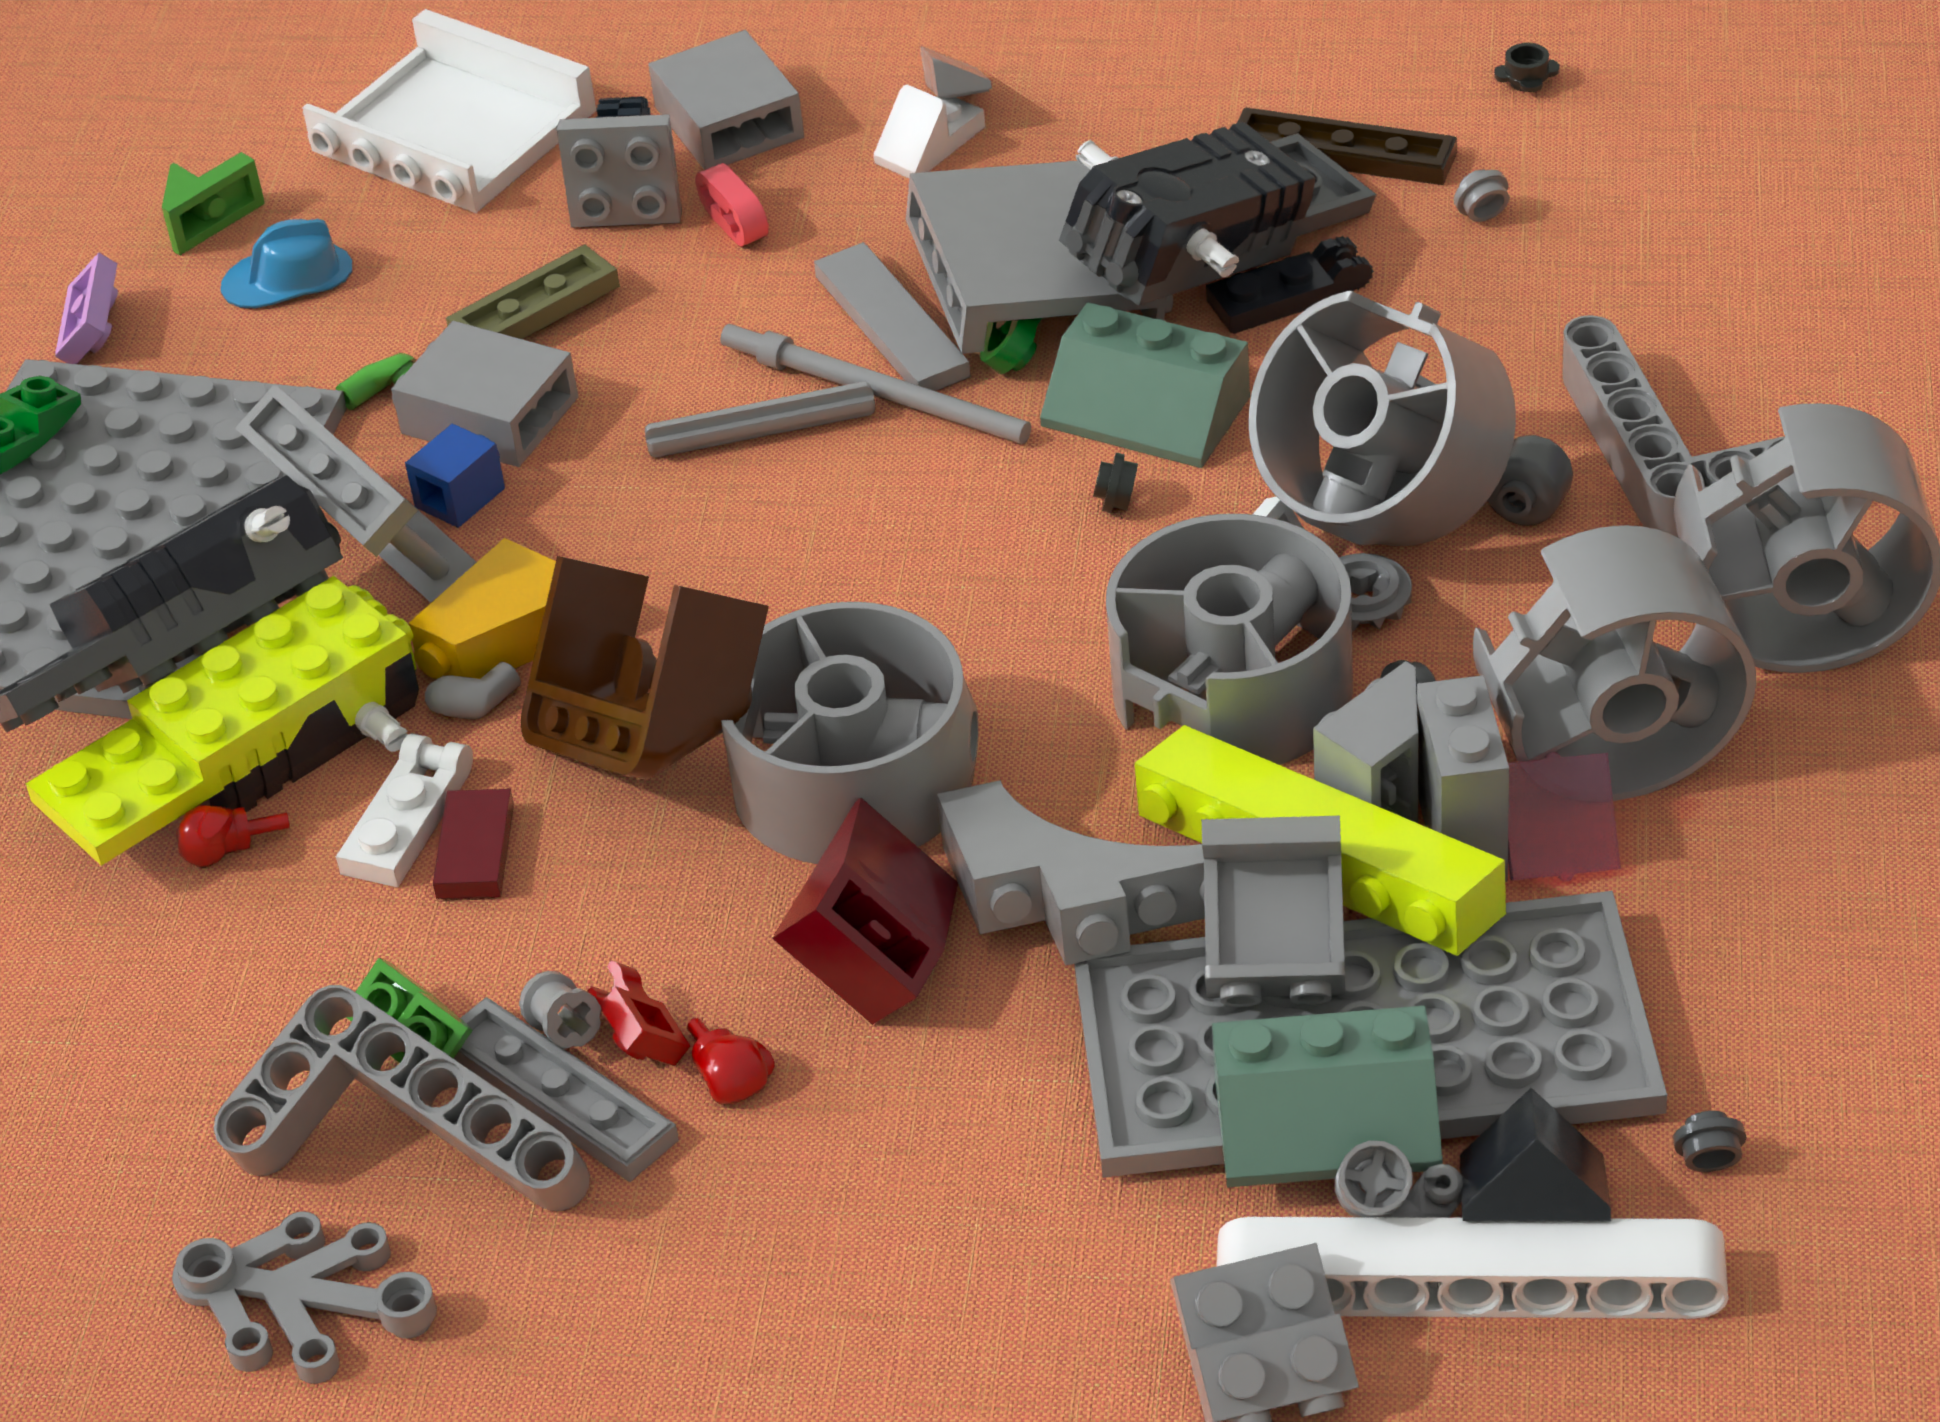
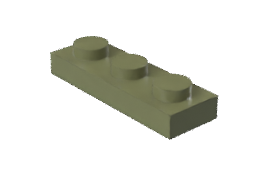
M584 244L446 317L447 326L452 321H457L523 339L620 287L618 272L613 265Z

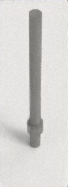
M729 323L723 328L720 341L723 346L754 355L758 363L777 370L790 367L841 385L863 381L869 382L874 396L1022 445L1027 442L1031 433V423L794 345L791 337L773 331L760 334Z

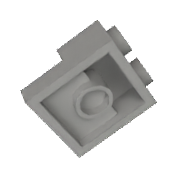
M1317 1242L1175 1276L1170 1279L1205 1422H1272L1269 1410L1298 1403L1301 1417L1345 1407L1341 1392L1359 1387L1341 1315L1334 1312Z

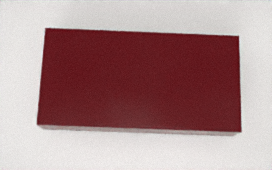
M511 788L447 791L433 878L436 899L501 897L514 808Z

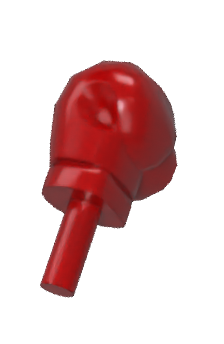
M197 806L185 813L178 827L177 842L179 854L193 866L209 867L219 862L224 854L250 849V836L290 828L288 814L286 812L248 820L244 807L231 810L221 806Z
M694 1018L688 1022L687 1030L696 1040L691 1051L692 1060L698 1072L706 1081L710 1096L718 1104L737 1103L757 1094L765 1088L767 1077L773 1072L775 1061L771 1052L760 1042L750 1037L734 1035L726 1028L710 1031L699 1018Z

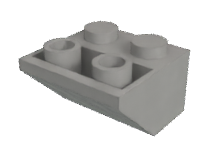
M1405 661L1383 678L1375 679L1368 685L1365 691L1337 711H1332L1325 715L1319 724L1313 727L1314 779L1418 823L1416 667Z

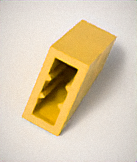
M503 538L408 623L414 635L412 642L418 668L434 679L451 675L480 679L500 662H506L515 669L533 661L556 561Z

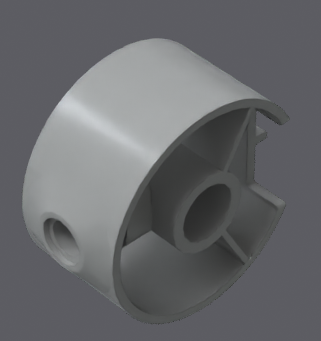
M1353 291L1342 292L1317 302L1298 315L1280 333L1267 352L1253 385L1249 406V437L1253 457L1262 478L1279 500L1297 513L1306 523L1358 545L1412 546L1431 542L1449 534L1467 522L1489 499L1497 487L1511 455L1516 426L1515 401L1509 377L1497 354L1482 345L1437 325L1441 313L1420 302L1415 303L1409 315L1374 302ZM1410 328L1433 337L1443 359L1447 382L1422 388L1416 387L1415 385L1426 362L1428 353L1398 341L1385 372L1373 368L1363 351L1383 337ZM1319 436L1333 446L1323 472L1320 463ZM1396 472L1406 474L1418 472L1414 479L1401 491L1384 501Z
M1821 403L1784 406L1778 409L1785 438L1748 462L1743 461L1738 455L1732 456L1730 462L1733 471L1703 489L1698 470L1692 464L1688 465L1676 491L1674 519L1678 538L1690 545L1706 565L1750 650L1755 667L1789 673L1825 671L1850 665L1877 654L1901 639L1921 620L1935 599L1940 586V545L1912 453L1896 431L1880 419L1850 407ZM1873 501L1885 504L1899 511L1900 514L1889 531L1869 550L1853 535L1854 530Z
M1216 514L1177 522L1152 533L1131 548L1115 567L1106 590V612L1113 702L1117 716L1126 730L1134 723V702L1154 712V726L1159 729L1163 728L1168 722L1173 721L1181 726L1186 725L1281 765L1313 750V727L1318 725L1325 715L1332 711H1337L1351 701L1353 695L1350 579L1345 566L1337 554L1324 541L1307 530L1286 521L1259 515ZM1296 625L1319 639L1312 646L1288 660L1278 663L1275 659V646Z
M1629 525L1596 528L1571 535L1544 547L1541 550V554L1554 581L1527 614L1522 615L1517 612L1509 614L1508 619L1513 627V631L1496 651L1487 631L1475 628L1473 657L1476 669L1480 676L1484 675L1490 700L1520 767L1540 787L1558 796L1573 800L1606 802L1627 799L1663 789L1687 777L1715 757L1729 743L1744 722L1755 694L1756 669L1754 660L1706 565L1698 553L1683 540L1654 528ZM1656 620H1679L1696 623L1692 634L1680 651L1652 640Z
M836 602L811 606L781 616L764 626L751 682L752 702L745 716L740 718L735 725L733 720H721L736 813L745 828L761 843L780 854L803 862L818 864L854 803L858 799L863 798L917 847L941 832L937 794L972 786L978 751L977 707L963 676L960 658L949 639L934 625L913 613L896 607L869 602ZM753 737L763 738V743L773 745L764 752L751 742Z

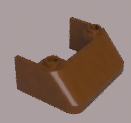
M557 556L521 713V732L524 740L530 745L620 775L641 779L653 777L722 734L721 720H733L735 725L748 712L752 702L751 682L769 606L674 585L660 649L656 659L651 645L646 640L635 637L649 576Z

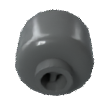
M1537 435L1517 437L1514 439L1506 469L1487 501L1498 515L1509 522L1521 526L1538 525L1551 518L1571 489L1573 479L1571 461L1563 449L1550 439Z

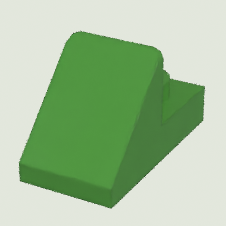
M240 152L200 177L195 176L176 163L170 165L162 211L173 252L182 255L265 204L254 159Z

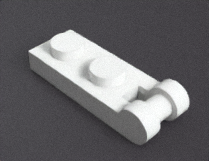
M413 733L408 734L401 744L399 760L336 855L340 875L398 888L442 819L447 791L460 790L468 778L473 763L472 748L455 742H449L445 746L434 745L430 737ZM427 769L436 771L433 777L424 776Z

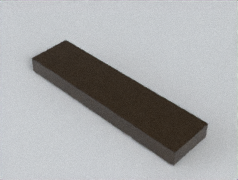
M1247 107L1243 109L1237 123L1244 121L1270 142L1298 133L1347 172L1444 185L1457 154V137Z

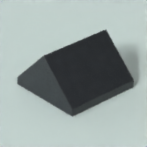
M1532 1088L1523 1094L1460 1154V1174L1463 1176V1187L1461 1189L1462 1221H1611V1205L1603 1154Z

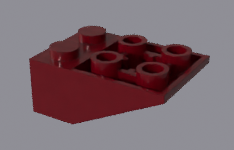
M860 798L854 803L772 939L873 1025L917 998L945 950L958 882L863 798Z

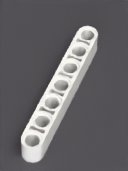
M1243 1217L1227 1222L1219 1230L1217 1242V1266L1317 1242L1335 1314L1340 1313L1341 1316L1696 1319L1718 1313L1726 1306L1729 1299L1723 1233L1716 1225L1697 1219L1462 1221V1218Z

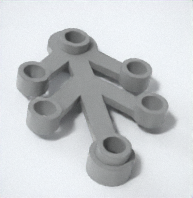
M305 1211L287 1216L280 1226L234 1248H230L227 1243L215 1238L196 1240L181 1250L176 1259V1265L172 1274L176 1293L183 1301L194 1306H210L226 1334L225 1346L230 1362L234 1368L243 1372H252L264 1367L272 1358L273 1348L266 1328L260 1323L250 1322L237 1295L264 1299L293 1347L292 1358L299 1378L311 1384H318L331 1379L337 1373L340 1362L333 1340L329 1336L319 1333L305 1307L379 1319L387 1331L406 1339L418 1337L426 1332L437 1312L430 1282L426 1277L415 1272H400L391 1275L377 1289L324 1280L323 1278L349 1266L360 1271H373L382 1267L388 1261L391 1253L387 1235L382 1226L366 1222L354 1226L347 1232L345 1237L324 1247L325 1237L319 1218L315 1214ZM310 1233L304 1238L293 1239L298 1234ZM366 1244H376L370 1249L358 1250ZM283 1253L295 1259V1261L274 1271L256 1268ZM249 1343H258L252 1349L240 1350ZM325 1355L319 1361L306 1362L312 1356Z

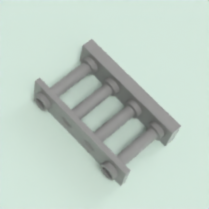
M274 384L235 427L239 433L285 475H288L296 484L310 489L320 507L376 557L379 555L430 603L476 563L471 556L277 384Z

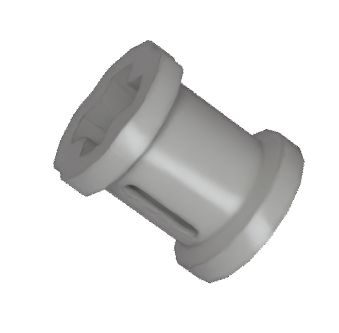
M545 971L536 974L526 983L521 991L519 1006L525 1021L539 1031H543L551 1042L561 1048L584 1046L594 1038L600 1028L601 1007L596 998L587 991L577 988L570 978L560 972Z

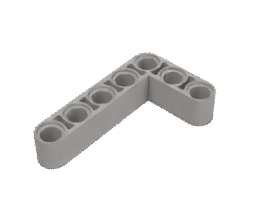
M1593 315L1580 316L1566 324L1563 331L1562 378L1564 385L1643 527L1658 529L1678 537L1674 519L1675 495L1679 482L1689 464H1692L1698 470L1702 488L1705 489L1733 471L1730 462L1732 456L1738 455L1743 461L1748 462L1785 438H1774L1692 457L1617 327L1610 320Z
M328 985L318 989L305 1001L221 1106L214 1121L213 1130L216 1140L245 1172L255 1176H268L278 1172L290 1161L355 1078L542 1208L549 1211H564L572 1208L584 1198L589 1188L590 1174L587 1165L562 1132L374 1004L342 985ZM353 1017L350 1026L344 1032L330 1035L332 1027L339 1020ZM397 1052H405V1056L399 1065L391 1070L381 1071L384 1061L390 1055ZM310 1071L308 1078L300 1087L286 1090L288 1083L296 1074ZM458 1087L455 1097L448 1104L441 1107H432L436 1096L441 1091ZM502 1123H511L508 1134L501 1141L485 1144V1138L491 1129ZM266 1125L260 1139L250 1145H243L246 1135L253 1128ZM565 1160L561 1172L555 1178L547 1181H538L541 1169L548 1162Z

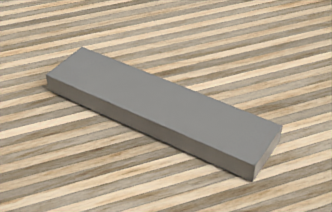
M864 242L814 261L816 278L906 382L937 391L971 377L967 358L961 354L960 350Z
M488 997L484 998L460 1018L473 1031L454 1057V1060L562 1132L569 1141L627 1181L631 1182L679 1141L675 1123L565 1049L551 1042L547 1037Z

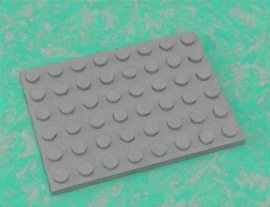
M25 359L7 390L20 385L23 380L29 377L41 375L52 378L56 383L80 393L81 405L67 423L45 445L15 467L0 474V690L72 649L49 604L76 591L77 588L101 577L107 571L127 562L130 558L245 493L281 475L285 476L276 465L235 429L274 384ZM277 384L329 432L334 434L347 409L343 391ZM204 653L197 656L193 654L175 663L178 668L146 686L142 684L124 694L119 685L99 692L94 687L82 694L76 693L60 702L54 696L59 705V708L56 710L132 719L127 703L128 699Z

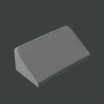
M920 46L925 84L938 98L943 100L989 92V89H992L991 80L977 67Z

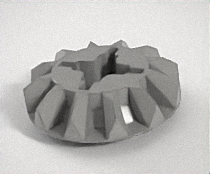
M1357 553L1339 557L1348 573L1351 593L1359 595L1357 598H1351L1353 632L1360 624L1369 623L1380 630L1385 618L1391 620L1401 619L1403 608L1411 603L1412 583L1407 571L1397 562L1376 554ZM1368 591H1373V597L1364 594Z

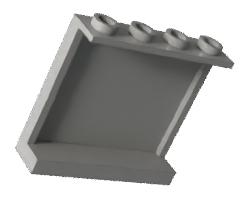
M1078 161L910 173L906 222L961 354L984 352L987 322L1078 315L1087 302L1109 306L1122 311L1141 310L1143 316L1164 320L1165 313L1171 312L1173 294L1138 306L1109 285V281L1103 276L1099 277L1094 274L1089 267L1069 253V249L1059 241L1078 184L1090 171L1084 164Z

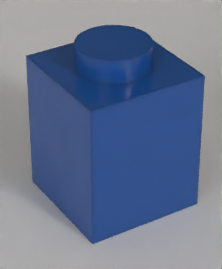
M453 423L405 462L414 506L457 528L462 526L505 489L500 454L496 443L483 435H477Z

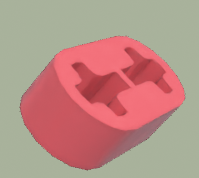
M720 163L696 174V188L705 210L738 246L747 245L768 235V221L759 199L728 165Z

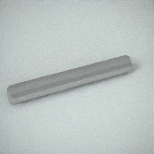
M863 381L650 423L645 427V439L651 457L657 458L869 416L875 411V399L869 382Z

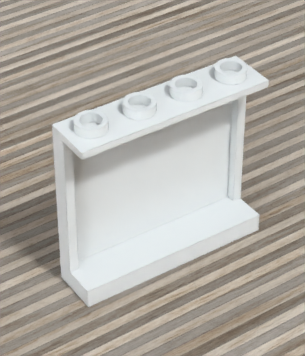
M427 9L412 19L417 48L340 110L332 113L308 103L302 107L308 139L313 152L474 213L481 210L559 143L557 136L559 119L589 118L597 111L588 66Z

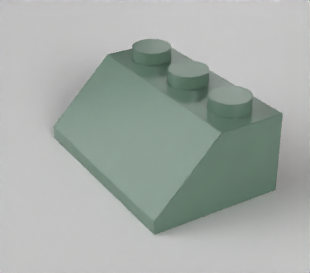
M1087 302L1061 338L1040 416L1041 426L1202 468L1250 398L1248 342Z
M1425 1005L1212 1023L1215 1084L1227 1188L1335 1179L1344 1157L1355 1146L1367 1141H1384L1396 1146L1407 1157L1412 1172H1424L1431 1166L1443 1164L1434 1057Z

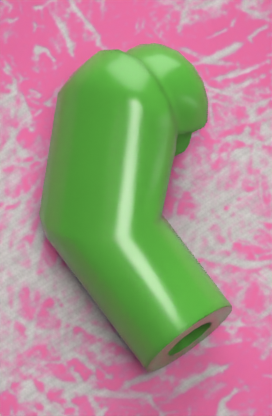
M398 353L374 362L336 386V390L343 391L347 409L354 410L390 384H395L399 377L411 368L416 359L411 355Z

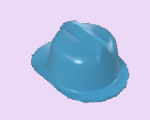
M288 219L269 226L253 246L252 256L242 259L227 271L221 281V294L228 303L237 307L259 308L274 305L302 295L318 293L337 287L345 282L352 273V259L345 250L333 244L327 223L324 220Z

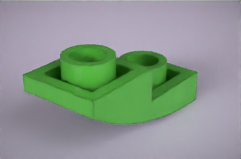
M378 958L356 990L357 994L453 1059L473 1031L441 1001L391 962ZM346 1017L352 1022L353 1017ZM397 1052L390 1056L401 1063L405 1052Z

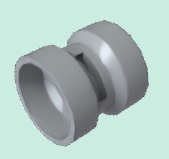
M1367 1141L1355 1146L1344 1157L1335 1176V1193L1338 1201L1353 1217L1391 1216L1403 1204L1412 1186V1169L1407 1157L1396 1146L1384 1141Z

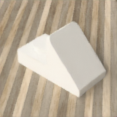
M904 85L898 94L873 154L874 163L907 178L910 177V173L929 172L985 128L984 109L956 97L942 100L910 85Z

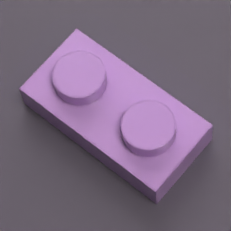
M99 252L68 286L55 357L69 364H77L89 350L93 353L99 351L111 332L112 324L107 322L109 310L118 295V289L113 287L118 263Z

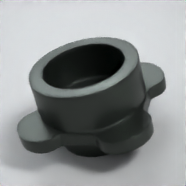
M1519 43L1506 51L1505 65L1495 68L1494 77L1502 83L1510 82L1511 86L1518 91L1536 92L1542 89L1543 82L1546 79L1559 74V63L1555 60H1549V52L1545 47L1535 43Z

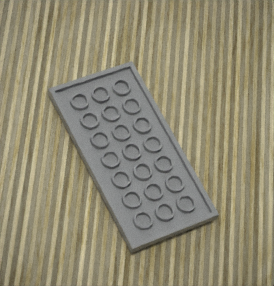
M1613 891L1506 903V915L1458 956L1372 918L1343 921L1346 995H1332L1331 1001L1317 1005L1296 1004L1290 1001V996L1262 997L1261 1003L1245 1007L1224 1005L1220 1002V998H1207L1205 985V937L1130 945V952L1074 964L1103 1178L1224 1164L1215 1084L1212 1023L1425 1005L1434 1057L1441 1139L1481 1135L1530 1088L1535 1090L1570 1124L1666 1114L1667 1092Z

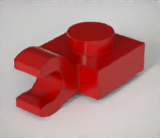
M611 960L607 965L609 972L614 978L611 992L593 986L587 992L596 998L600 1004L601 1011L615 1032L612 1034L614 1042L622 1051L637 1060H644L648 1057L675 1066L691 1047L664 1003L647 996L638 971Z

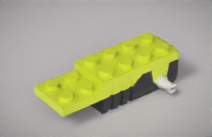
M332 576L128 699L127 703L132 716L131 720L25 783L31 802L102 866L197 806H221L231 810L244 807L245 812H248L257 806L258 799L263 796L267 799L283 790V784L287 781L296 782L366 737H371L375 741L378 740L391 752L398 751L408 734L406 733L407 730L400 726L401 724L396 718L415 707L419 691L415 673L417 667L411 645V640L414 638L413 632L404 619L388 614L386 607L375 600L367 590L357 585L347 587L335 576Z

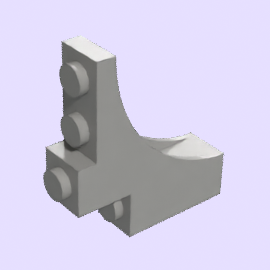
M1000 780L937 794L943 849L980 934L1045 920L1066 966L1130 952L1131 934L1205 918L1202 844L1182 846L1135 845L1107 841L1069 831L1045 821L1027 810L1008 793Z

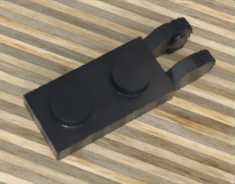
M1343 235L1339 238L1336 236L1334 240L1330 238L1321 241L1312 253L1309 251L1296 256H1290L1281 261L1207 284L1206 301L1230 333L1235 334L1305 311L1307 308L1330 296L1346 291H1354L1355 289L1359 290L1361 287H1365L1367 283H1370L1369 280L1373 278L1372 273L1374 271L1372 270L1373 266L1364 256L1362 258L1359 255L1356 256L1358 251L1352 240L1348 237L1345 238Z

